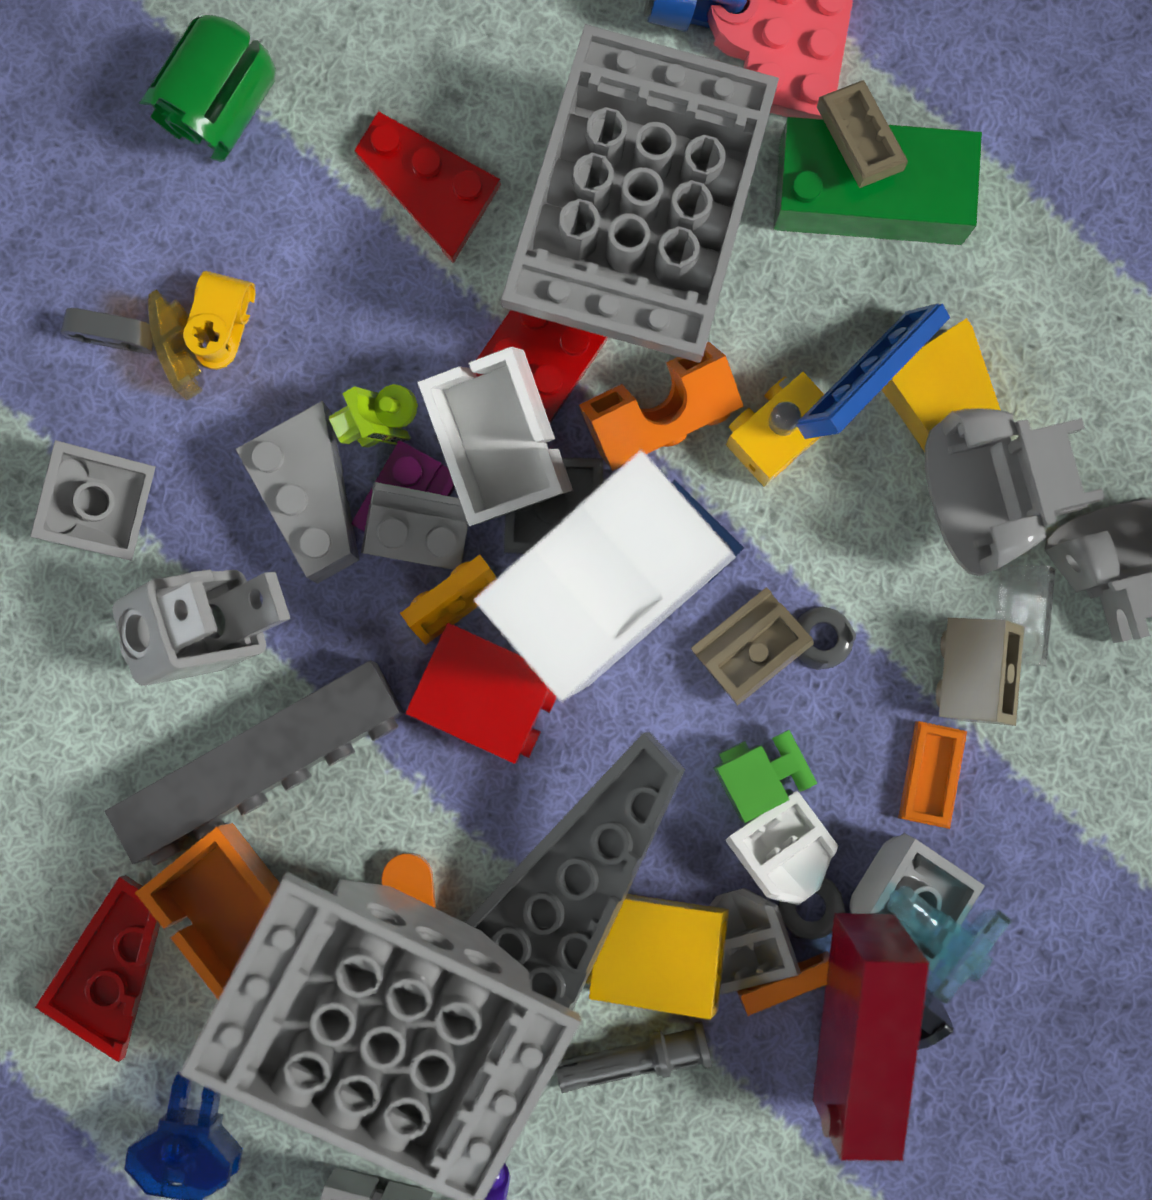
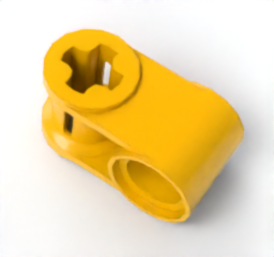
M204 271L200 275L194 292L193 305L184 328L183 338L186 346L195 354L197 360L203 366L219 370L233 362L245 324L250 318V315L246 314L248 304L255 301L254 283L210 271ZM215 335L219 338L217 342L213 341ZM204 341L209 342L206 348L203 346Z

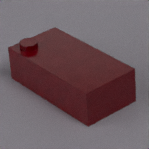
M834 913L812 1100L821 1117L823 1135L825 1138L831 1139L840 1161H903L929 961L895 914Z

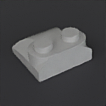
M55 440L30 537L132 561L155 466Z
M903 833L900 836L889 839L882 845L851 896L850 912L859 914H895L929 961V970L933 972L985 885L917 839Z

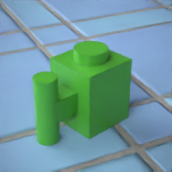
M790 729L772 738L781 756L771 761L762 745H755L749 749L746 741L734 745L719 754L722 763L716 765L713 769L740 821L746 823L789 801L790 799L780 781L789 775L792 776L799 792L817 784Z

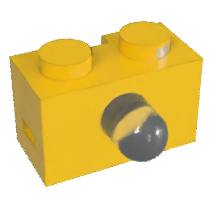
M804 371L792 381L784 376L766 392L764 397L768 402L756 413L749 407L728 426L733 433L729 436L725 445L763 487L820 438L805 439L797 424L824 393Z

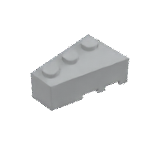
M323 401L236 448L239 457L306 578L316 584L359 561L354 528L351 524V511L343 478L341 457L339 456L336 434L329 420L332 412Z

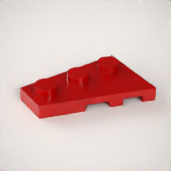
M379 111L354 150L357 158L385 189L397 199L422 230L442 249V252L452 263L457 259L501 186V181L496 176Z
M127 875L120 876L35 1006L36 1009L118 1063L125 1059L160 929L158 921L135 893L143 886Z

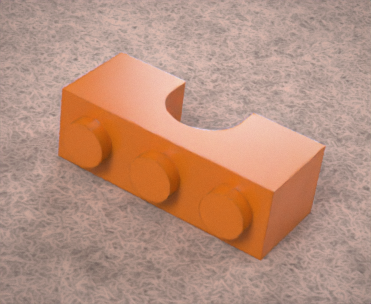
M707 342L701 363L681 357H676L666 362L672 380L671 390L668 397L654 408H640L636 398L623 384L579 404L596 448L610 469L614 471L622 468L641 450L646 455L663 446L669 447L679 444L687 437V434L705 425L719 424L728 419L730 413L744 407L726 355L713 344Z

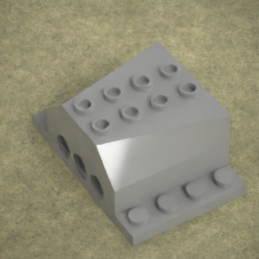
M585 24L501 298V307L701 363L779 78Z
M286 872L185 1061L180 1075L451 1199L484 1200L578 1030L581 1019L579 1013L532 991L528 970L481 930L390 886L340 879L333 894Z

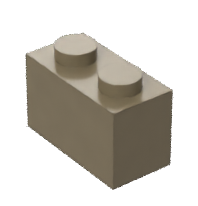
M948 618L947 630L943 632L940 641V651L944 658L942 679L936 687V703L939 707V717L957 721L1016 726L1024 626L1008 620Z

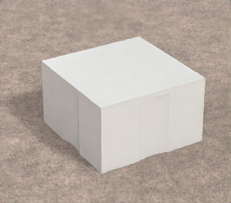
M641 450L580 504L564 521L476 597L474 601L560 701H563L591 685L736 557Z

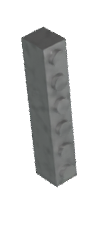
M370 660L104 812L132 864L150 859L152 865L156 866L181 852L177 843L193 834L197 841H199L217 826L224 825L221 818L238 809L241 816L266 804L268 799L265 793L282 784L284 790L287 791L312 777L308 769L319 762L326 760L327 764L332 766L355 753L352 744L368 734L372 741H376L396 730L399 726L395 719L404 715L405 712L378 664Z

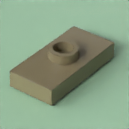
M864 80L819 97L817 109L859 188L904 171L908 160Z

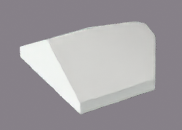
M796 791L788 796L789 801L760 815L729 836L725 841L766 898L799 905L820 890L831 858L837 852L838 844L800 793Z

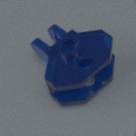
M177 1072L170 1091L167 1113L159 1119L157 1126L145 1132L127 1148L124 1170L146 1195L176 1200H203L227 1186L230 1182V1177L240 1170L243 1148L222 1125L224 1114L218 1113L221 1093L204 1086L200 1110L187 1108V1103L191 1090V1080L181 1076V1072Z

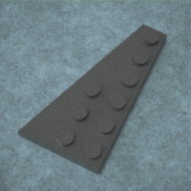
M650 732L642 733L464 922L481 930L528 970L532 991L571 1010L574 1009L683 776L685 768Z

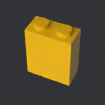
M627 894L585 983L590 984L589 999L711 1020L718 1012L729 909Z

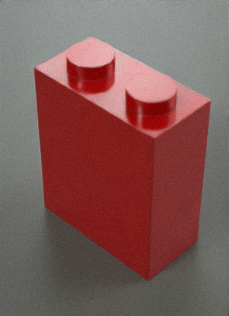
M447 622L405 714L516 764L521 755L530 758L542 732L533 728L541 710L550 713L558 697L521 655Z

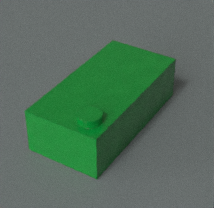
M787 117L779 145L773 230L962 245L977 226L982 132L889 125L908 160L904 171L859 188L823 119Z

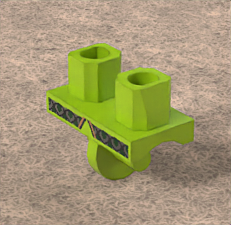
M392 384L386 386L379 393L354 386L342 393L348 406L329 416L330 423L340 443L350 444L357 440L362 447L370 448L379 442L396 445L399 440L406 442L411 439L408 431L402 427L407 426L413 421L417 414L418 404L413 392L402 385Z

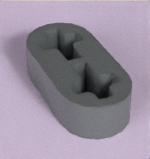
M67 308L65 310L61 328L62 335L75 341L144 354L152 353L157 331L154 326L137 319L79 308Z

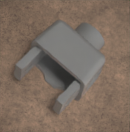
M203 570L173 577L153 579L119 598L112 607L113 617L120 636L121 653L129 665L135 682L144 686L219 672L259 655L266 649V640L263 632L291 619L275 571L263 573L249 581H246L245 576L238 570ZM260 593L263 598V603H261L260 601ZM216 605L225 616L226 625L222 636L217 633L218 630L212 614Z

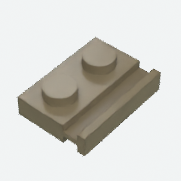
M766 587L691 647V650L738 706L810 648L814 642L813 638Z

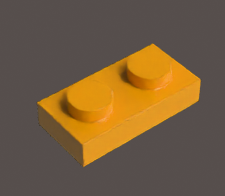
M479 554L473 560L458 565L447 579L432 590L422 592L416 596L410 606L400 612V615L409 628L427 645L443 633L447 622L454 625L476 609L478 604L474 599L498 578Z

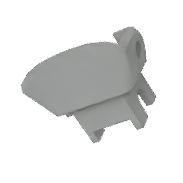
M980 408L952 411L929 431L925 444V473L929 495L944 542L955 561L968 574L982 576L1002 567L1047 538L1044 527L1056 522V516L1079 511L1088 507L1087 504L1105 499L1102 488L1084 493L1068 434L1079 432L1085 428L1082 418L1031 430L1029 420H1017L1014 422L1012 412ZM1018 435V438L1011 441V436Z
M1152 499L1125 502L1080 515L1058 527L1046 539L1045 552L1076 592L1086 590L1090 599L1100 596L1113 643L1132 640V637L1134 640L1150 636L1145 618L1152 617Z

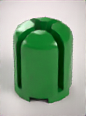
M200 15L189 23L139 104L152 105L154 111L150 118L175 138L180 140L181 137H184L197 145L203 140L208 144L207 146L215 150L210 158L218 162H224L274 84L276 67L268 50L258 40H253L249 44L250 33L236 22L216 15Z

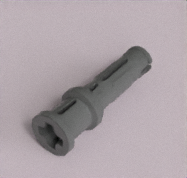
M702 1021L696 1022L693 1029L666 1035L661 1030L655 1031L653 1035L648 1036V1041L602 1050L574 1058L561 1059L557 1066L559 1070H556L561 1092L567 1093L568 1091L588 1086L600 1085L656 1072L657 1077L662 1076V1078L671 1076L673 1070L700 1064L705 1069L712 1068Z

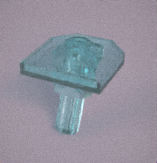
M902 886L897 891L893 890L889 895L890 901L887 905L889 911L913 931L911 935L941 960L927 980L926 991L935 999L945 1004L950 1001L968 978L976 982L986 972L993 961V958L988 953L1012 922L1000 910L985 909L964 929L951 917L929 905L908 886Z

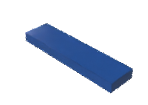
M943 303L906 311L798 421L797 427L803 437L809 439L839 434L951 318Z

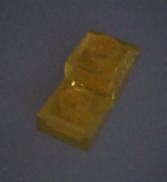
M156 289L148 294L149 324L153 343L159 361L172 387L188 401L203 391L195 379L202 372L193 357L185 349L187 346L183 334L189 315L177 299L169 303Z

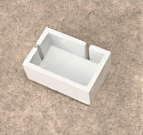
M509 347L469 362L470 368L459 366L418 382L469 526L486 522L573 491L559 449H548L546 442L554 440L555 437L524 350ZM476 373H478V374H484V375H481V376L477 377V376H476Z

